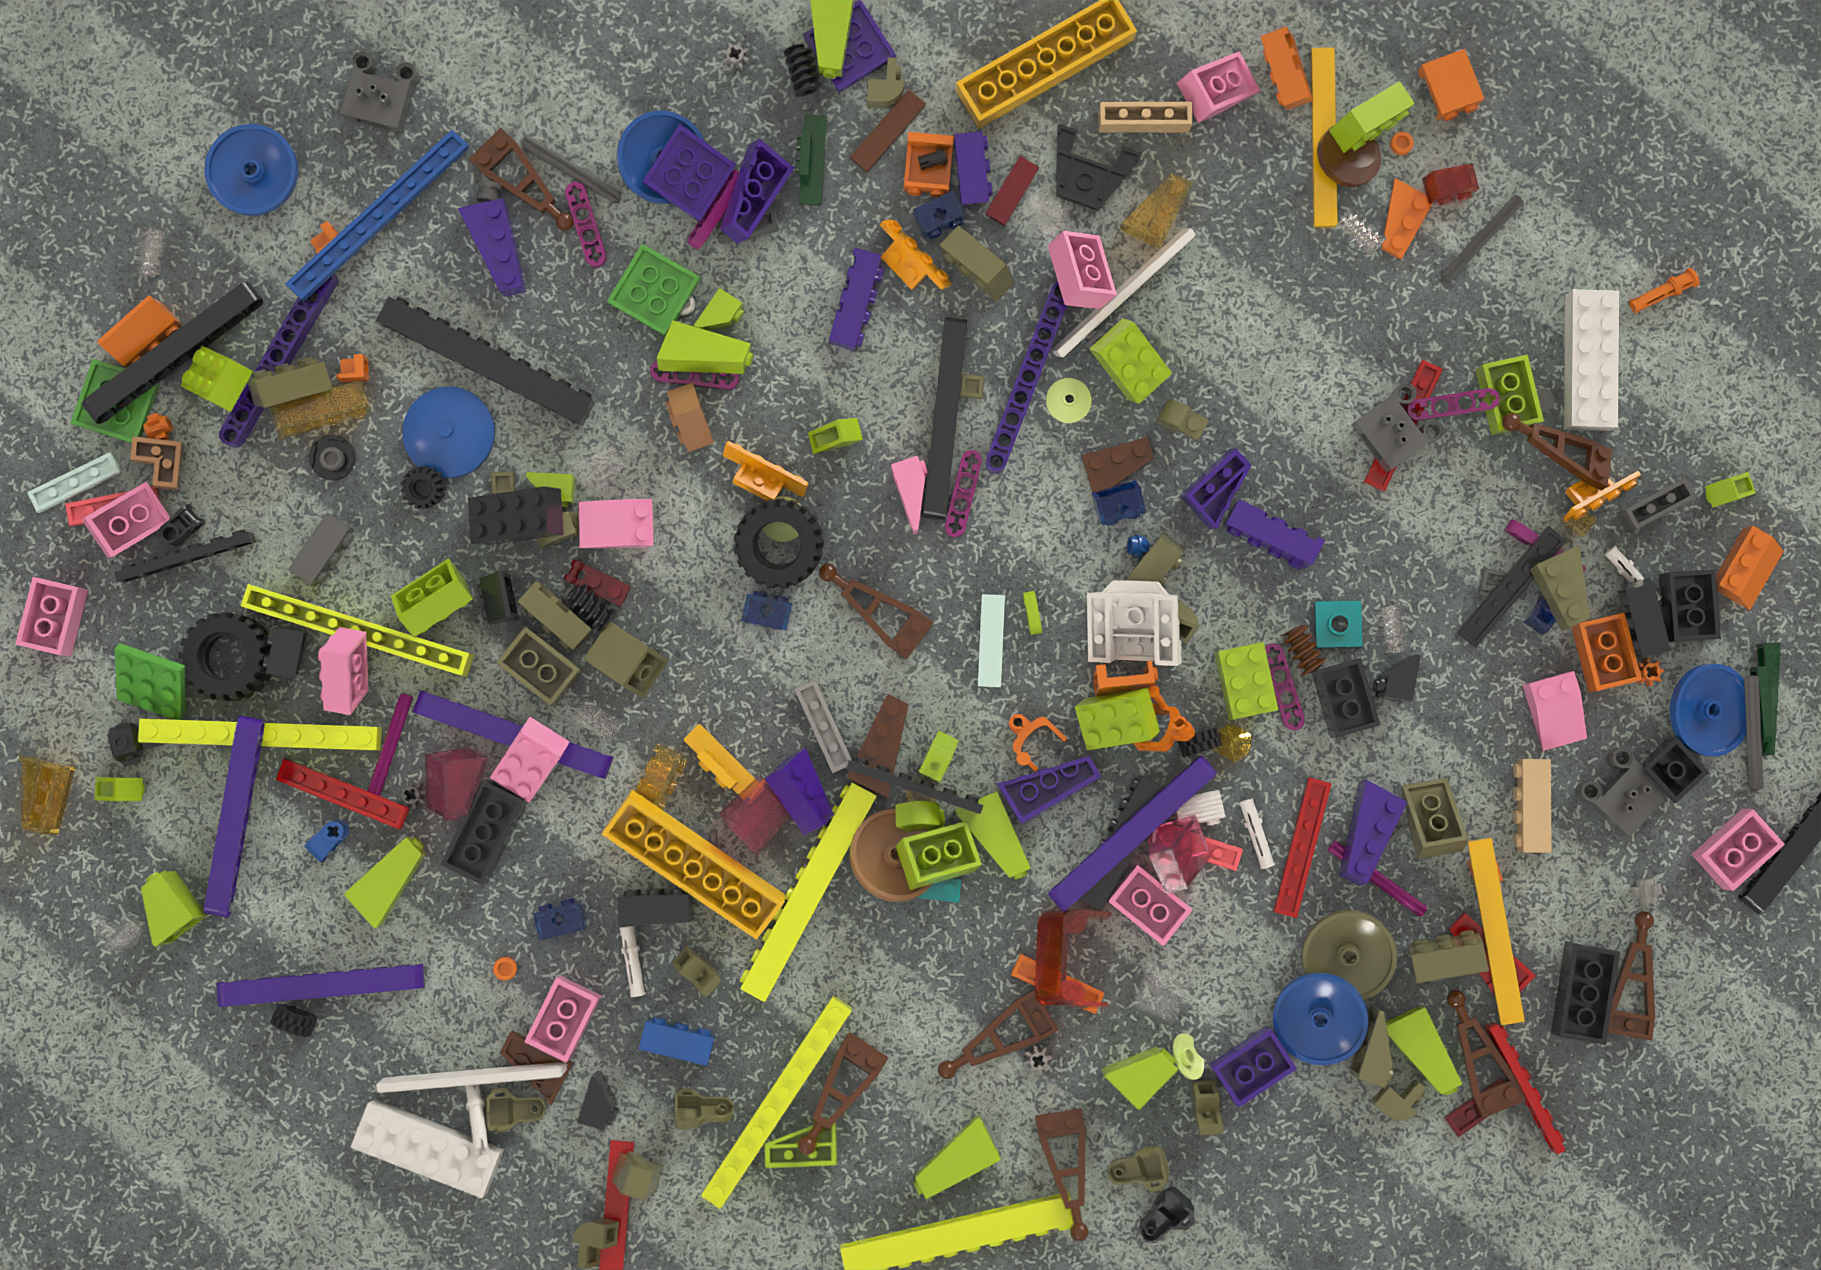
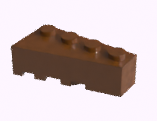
M887 694L857 755V758L869 761L867 766L876 769L877 765L890 768V774L894 775L908 703ZM851 770L849 771L847 778L889 798L890 783Z

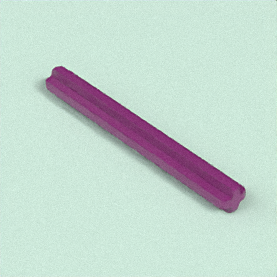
M401 693L367 790L377 795H381L413 697Z
M1333 841L1329 845L1328 851L1342 860L1345 847L1339 842ZM1374 869L1369 880L1417 916L1422 917L1425 914L1427 906Z

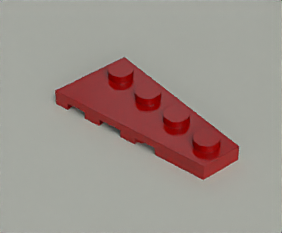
M1463 912L1448 929L1454 937L1460 936V933L1472 930L1474 933L1479 932L1489 971L1479 972V974L1494 994L1483 928L1467 913ZM1513 955L1519 992H1521L1536 975Z

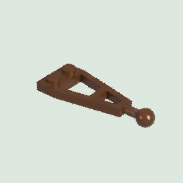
M499 128L469 158V161L488 179L501 184L502 188L542 214L547 211L555 218V224L558 229L568 231L572 228L574 223L572 216L568 213H561L553 205L556 202L518 144L502 128ZM513 150L529 172L516 187L492 172ZM534 182H536L546 197L541 203L524 193Z
M1508 413L1503 417L1502 426L1505 430L1510 432L1517 430L1527 435L1528 443L1583 482L1601 491L1608 487L1611 449L1593 440L1538 423L1528 426L1522 423L1520 417L1515 413ZM1539 435L1553 439V446L1539 437ZM1564 443L1587 450L1584 468L1563 453Z
M824 564L819 569L820 578L826 582L832 581L842 588L841 595L885 644L906 660L934 623L915 608L854 579L847 582L837 574V569L832 564ZM854 588L875 597L866 611L850 595ZM881 601L911 615L893 640L870 617Z
M1642 911L1635 916V924L1638 927L1636 942H1630L1616 979L1608 1033L1652 1041L1655 1023L1652 945H1646L1648 929L1654 924V918L1649 912ZM1637 950L1643 952V975L1630 972ZM1627 979L1644 982L1645 1015L1616 1010Z
M1033 989L1012 1002L962 1049L963 1055L952 1062L949 1060L941 1062L938 1066V1073L943 1079H951L955 1076L956 1070L968 1062L971 1066H975L1042 1041L1059 1029L1037 992ZM1019 1008L1034 1035L1003 1046L994 1030ZM989 1035L996 1049L975 1057L971 1050Z
M1452 990L1447 995V1003L1450 1007L1455 1008L1461 1021L1456 1024L1471 1095L1480 1116L1485 1118L1526 1101L1514 1074L1477 1019L1474 1017L1469 1018L1464 1007L1466 1002L1464 993L1460 990ZM1471 1027L1485 1045L1473 1051H1470L1466 1029ZM1490 1053L1508 1080L1480 1092L1473 1060Z
M851 1032L848 1033L834 1057L811 1119L815 1124L809 1134L801 1137L798 1141V1150L804 1155H810L816 1150V1139L822 1129L827 1131L877 1078L889 1058ZM842 1058L869 1074L849 1097L832 1087ZM829 1095L842 1105L826 1120L821 1116V1113Z
M1082 1109L1036 1115L1040 1144L1065 1209H1071L1073 1225L1070 1228V1235L1075 1241H1084L1088 1237L1089 1229L1082 1222L1080 1207L1085 1205L1086 1131ZM1078 1134V1167L1058 1170L1047 1139ZM1078 1175V1199L1069 1200L1061 1178Z

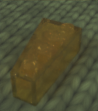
M361 381L269 406L279 440L316 430L325 425L339 424L344 419L350 417L358 419L366 416V412H369V404Z
M657 743L654 748L657 754L648 761L645 767V773L647 774L638 782L635 792L664 811L667 806L664 800L667 794L672 795L677 786V782L674 780L678 773L682 774L688 762L685 761L686 755L662 743Z

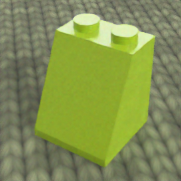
M165 870L161 873L155 872L145 879L147 883L141 887L154 947L171 944L208 916V914L204 913V909L176 871L167 872Z
M1157 1047L1105 1066L1101 1072L1140 1110L1175 1074L1178 1068L1174 1065L1177 1061L1165 1048L1160 1051Z

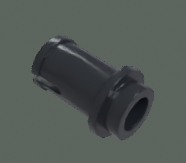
M937 148L935 152L918 156L922 171L939 164L944 166L943 163L948 162L944 149L939 150Z

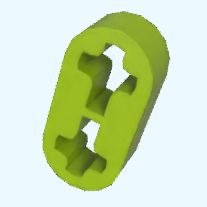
M1035 591L1023 592L1030 635L1041 634L1042 627Z

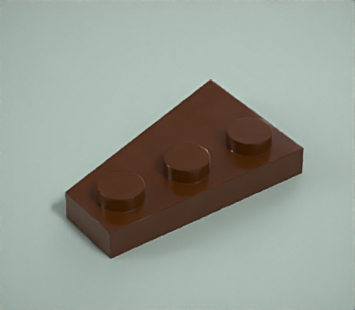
M1148 437L1081 456L1094 500L1154 459Z
M513 1030L509 1033L500 1051V1054L512 1066L564 1062L524 1042L526 1037ZM570 1060L566 1063L567 1070L561 1077L529 1080L531 1082L530 1085L535 1090L538 1089L546 1097L545 1100L550 1105L553 1104L573 1065V1062Z

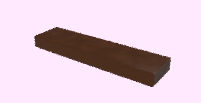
M908 89L850 156V159L868 173L922 111L926 103Z

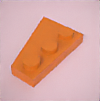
M1394 178L1381 249L1401 260L1431 208L1434 199Z

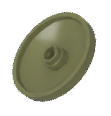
M1341 910L1324 916L1311 927L1302 946V964L1305 974L1326 973L1346 980L1356 988L1363 1000H1367L1381 992L1392 979L1397 965V949L1389 930L1377 918L1362 911Z

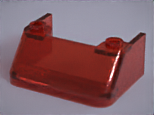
M1061 910L1047 911L1040 915L1037 920L1034 997L1039 1004L1043 1006L1105 1009L1108 1007V1002L1084 1001L1083 986L1079 982L1066 980L1068 933L1077 934L1082 932L1087 925V919L1107 920L1111 917V912L1091 910H1065L1062 912Z

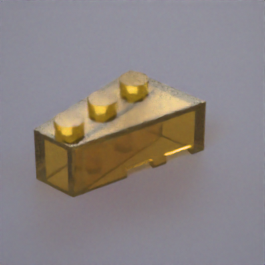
M1171 173L1121 224L1119 230L1161 249L1193 182Z
M19 755V763H22L20 785H23V799H21L22 829L39 834H58L76 767L39 757Z

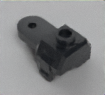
M128 722L109 728L107 735L112 756L116 761L121 762L125 766L139 763L146 749L162 746L167 743L138 742L139 726ZM133 756V758H135L133 760L126 761V757Z
M1174 1186L1163 1190L1153 1202L1154 1209L1140 1221L1139 1233L1143 1237V1241L1155 1243L1171 1229L1188 1230L1195 1223L1194 1206L1191 1200Z

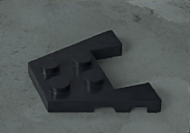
M1059 124L1057 128L1056 197L1099 211L1140 160L1142 153L1123 146L1115 168L1071 153L1078 130Z

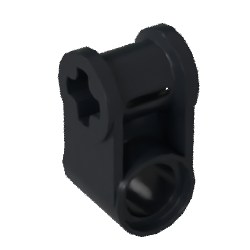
M186 504L159 528L158 537L162 542L170 546H178L190 535L198 531L205 524V520L199 518L192 511L190 504ZM175 529V538L169 540L168 533Z

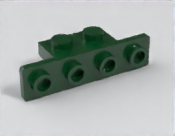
M806 114L804 116L802 135L797 137V151H800V160L796 159L795 173H798L800 178V205L820 206L822 204L827 116Z

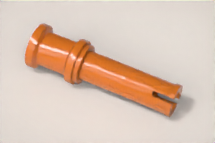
M1688 268L1685 270V273L1677 277L1672 276L1668 278L1665 284L1629 300L1628 304L1634 314L1669 296H1679L1682 294V291L1690 287L1695 288L1699 286L1698 275L1692 268Z

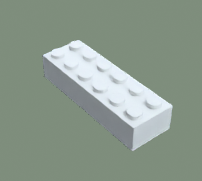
M1573 289L1565 295L1564 430L1611 431L1618 427L1619 291Z
M376 1099L368 1102L350 1147L479 1198H483L488 1193L504 1151L503 1148L488 1143V1151L481 1153L480 1148L479 1153H475L472 1136Z

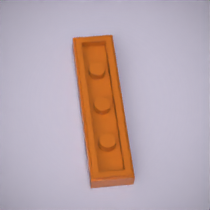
M1021 953L1011 972L1012 976L1096 1014L1105 994L1103 991Z

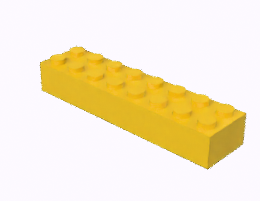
M1099 0L956 82V92L977 128L980 129L1134 41L1137 30L1119 0Z
M634 790L630 791L602 832L603 836L756 940L784 904L785 894Z

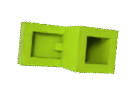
M912 801L895 805L896 827L912 832L922 829L932 831L944 827L945 815L944 811L940 809L939 803Z

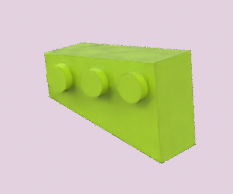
M836 1122L827 1131L822 1129L816 1139V1150L810 1155H804L798 1150V1141L801 1137L808 1135L814 1125L766 1143L765 1168L838 1165Z

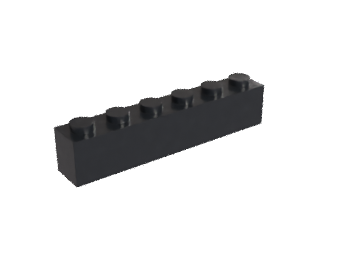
M1140 775L1139 779L1135 777L1129 787V790L1132 791L1129 798H1123L1118 807L1121 813L1117 820L1115 818L1111 820L1107 831L1110 832L1107 839L1164 787L1143 775ZM1101 839L1097 848L1105 841V839ZM1134 850L1078 900L1102 912Z

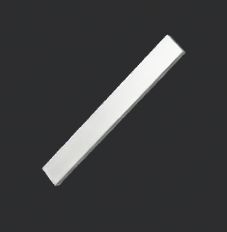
M1183 228L1116 290L1117 295L1102 309H1095L1051 349L1055 356L1064 357L1192 240L1196 235L1191 228Z
M566 1062L387 1077L377 1083V1092L384 1093L557 1078L566 1072L567 1065Z

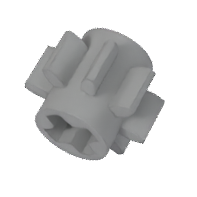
M738 42L737 45L728 43L729 48L727 51L722 50V55L727 57L723 60V65L727 66L729 64L731 72L735 68L743 71L744 63H750L749 58L745 57L749 54L748 48L742 49L741 42ZM736 54L739 56V59L736 60L732 55Z
M1653 878L1635 880L1636 887H1630L1632 898L1639 899L1640 904L1657 902V896L1663 894L1661 883H1654Z
M1034 1045V1051H1025L1029 1059L1024 1060L1023 1063L1031 1065L1029 1068L1030 1073L1035 1069L1042 1075V1069L1045 1067L1047 1069L1051 1068L1047 1064V1060H1051L1052 1055L1045 1056L1047 1050L1045 1046L1038 1050L1036 1045ZM1042 1055L1043 1063L1034 1065L1032 1058Z

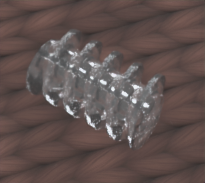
M1351 209L1336 225L1334 230L1338 231L1343 228L1341 236L1345 237L1350 234L1348 243L1357 241L1355 249L1364 247L1361 255L1364 256L1370 253L1371 256L1387 237L1383 236L1378 239L1380 230L1371 232L1373 224L1364 226L1367 218L1364 217L1358 220L1360 212L1357 211L1351 214Z
M140 227L144 232L138 235V238L142 241L137 242V247L141 250L135 252V256L140 259L134 260L133 264L138 268L133 269L132 273L143 277L155 278L156 275L163 274V271L157 269V266L165 265L164 262L159 260V257H166V254L160 251V248L168 247L167 244L162 242V239H169V236L154 228Z
M1404 606L1377 609L1381 613L1376 615V619L1383 620L1377 627L1385 629V631L1379 634V637L1387 639L1381 643V646L1388 647L1387 650L1382 652L1383 655L1405 652V649L1411 646L1410 642L1404 641L1405 638L1410 636L1409 633L1402 632V630L1408 627V624L1400 623V621L1406 618V615L1398 613L1405 609Z

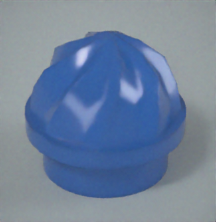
M1136 534L1134 537L1130 536L1128 538L1127 553L1129 555L1139 557L1149 551L1150 545L1145 537Z

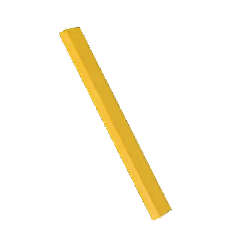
M1312 48L1314 228H1336L1338 226L1337 183L1324 173L1317 155L1320 138L1329 128L1336 124L1335 48Z
M1492 838L1467 841L1499 1021L1501 1025L1525 1022Z

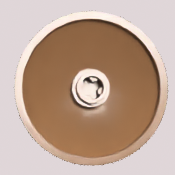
M896 809L883 810L868 817L855 832L850 845V863L859 883L872 895L891 902L909 901L925 893L933 884L910 890L896 845L903 838L928 831L922 829L907 832L897 828Z

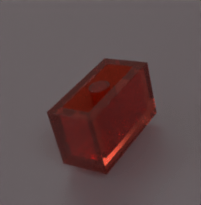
M1473 163L1435 170L1422 178L1428 203H1438L1439 206L1449 204L1454 199H1458L1459 202L1472 198V194L1480 189Z

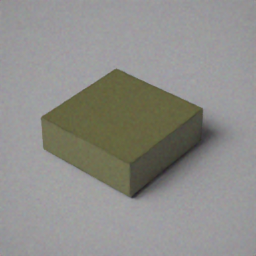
M962 374L960 397L982 399L985 376Z
M491 472L492 494L515 491V472Z

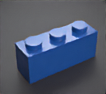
M652 1017V1020L648 1019L645 1022L639 1049L707 1066L710 1061L715 1035H711V1030L698 1028L695 1031L688 1029L689 1025L675 1022V1025L666 1024V1019Z

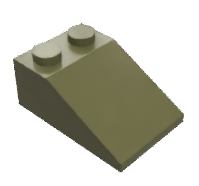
M1447 778L1403 785L1401 789L1403 799L1407 801L1405 806L1417 858L1423 859L1463 851L1468 837Z
M1370 1006L1368 1010L1367 1035L1361 1047L1354 1054L1349 1073L1357 1079L1385 1088L1386 1084L1390 1083L1393 1077L1385 1014L1383 1011Z

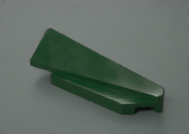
M1780 642L1756 644L1758 667L1749 668L1750 676L1759 677L1762 756L1775 755Z

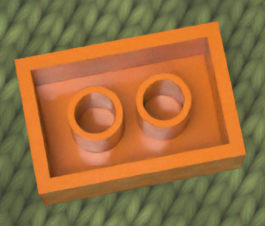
M1625 613L1582 622L1571 627L1588 692L1600 691L1642 680Z

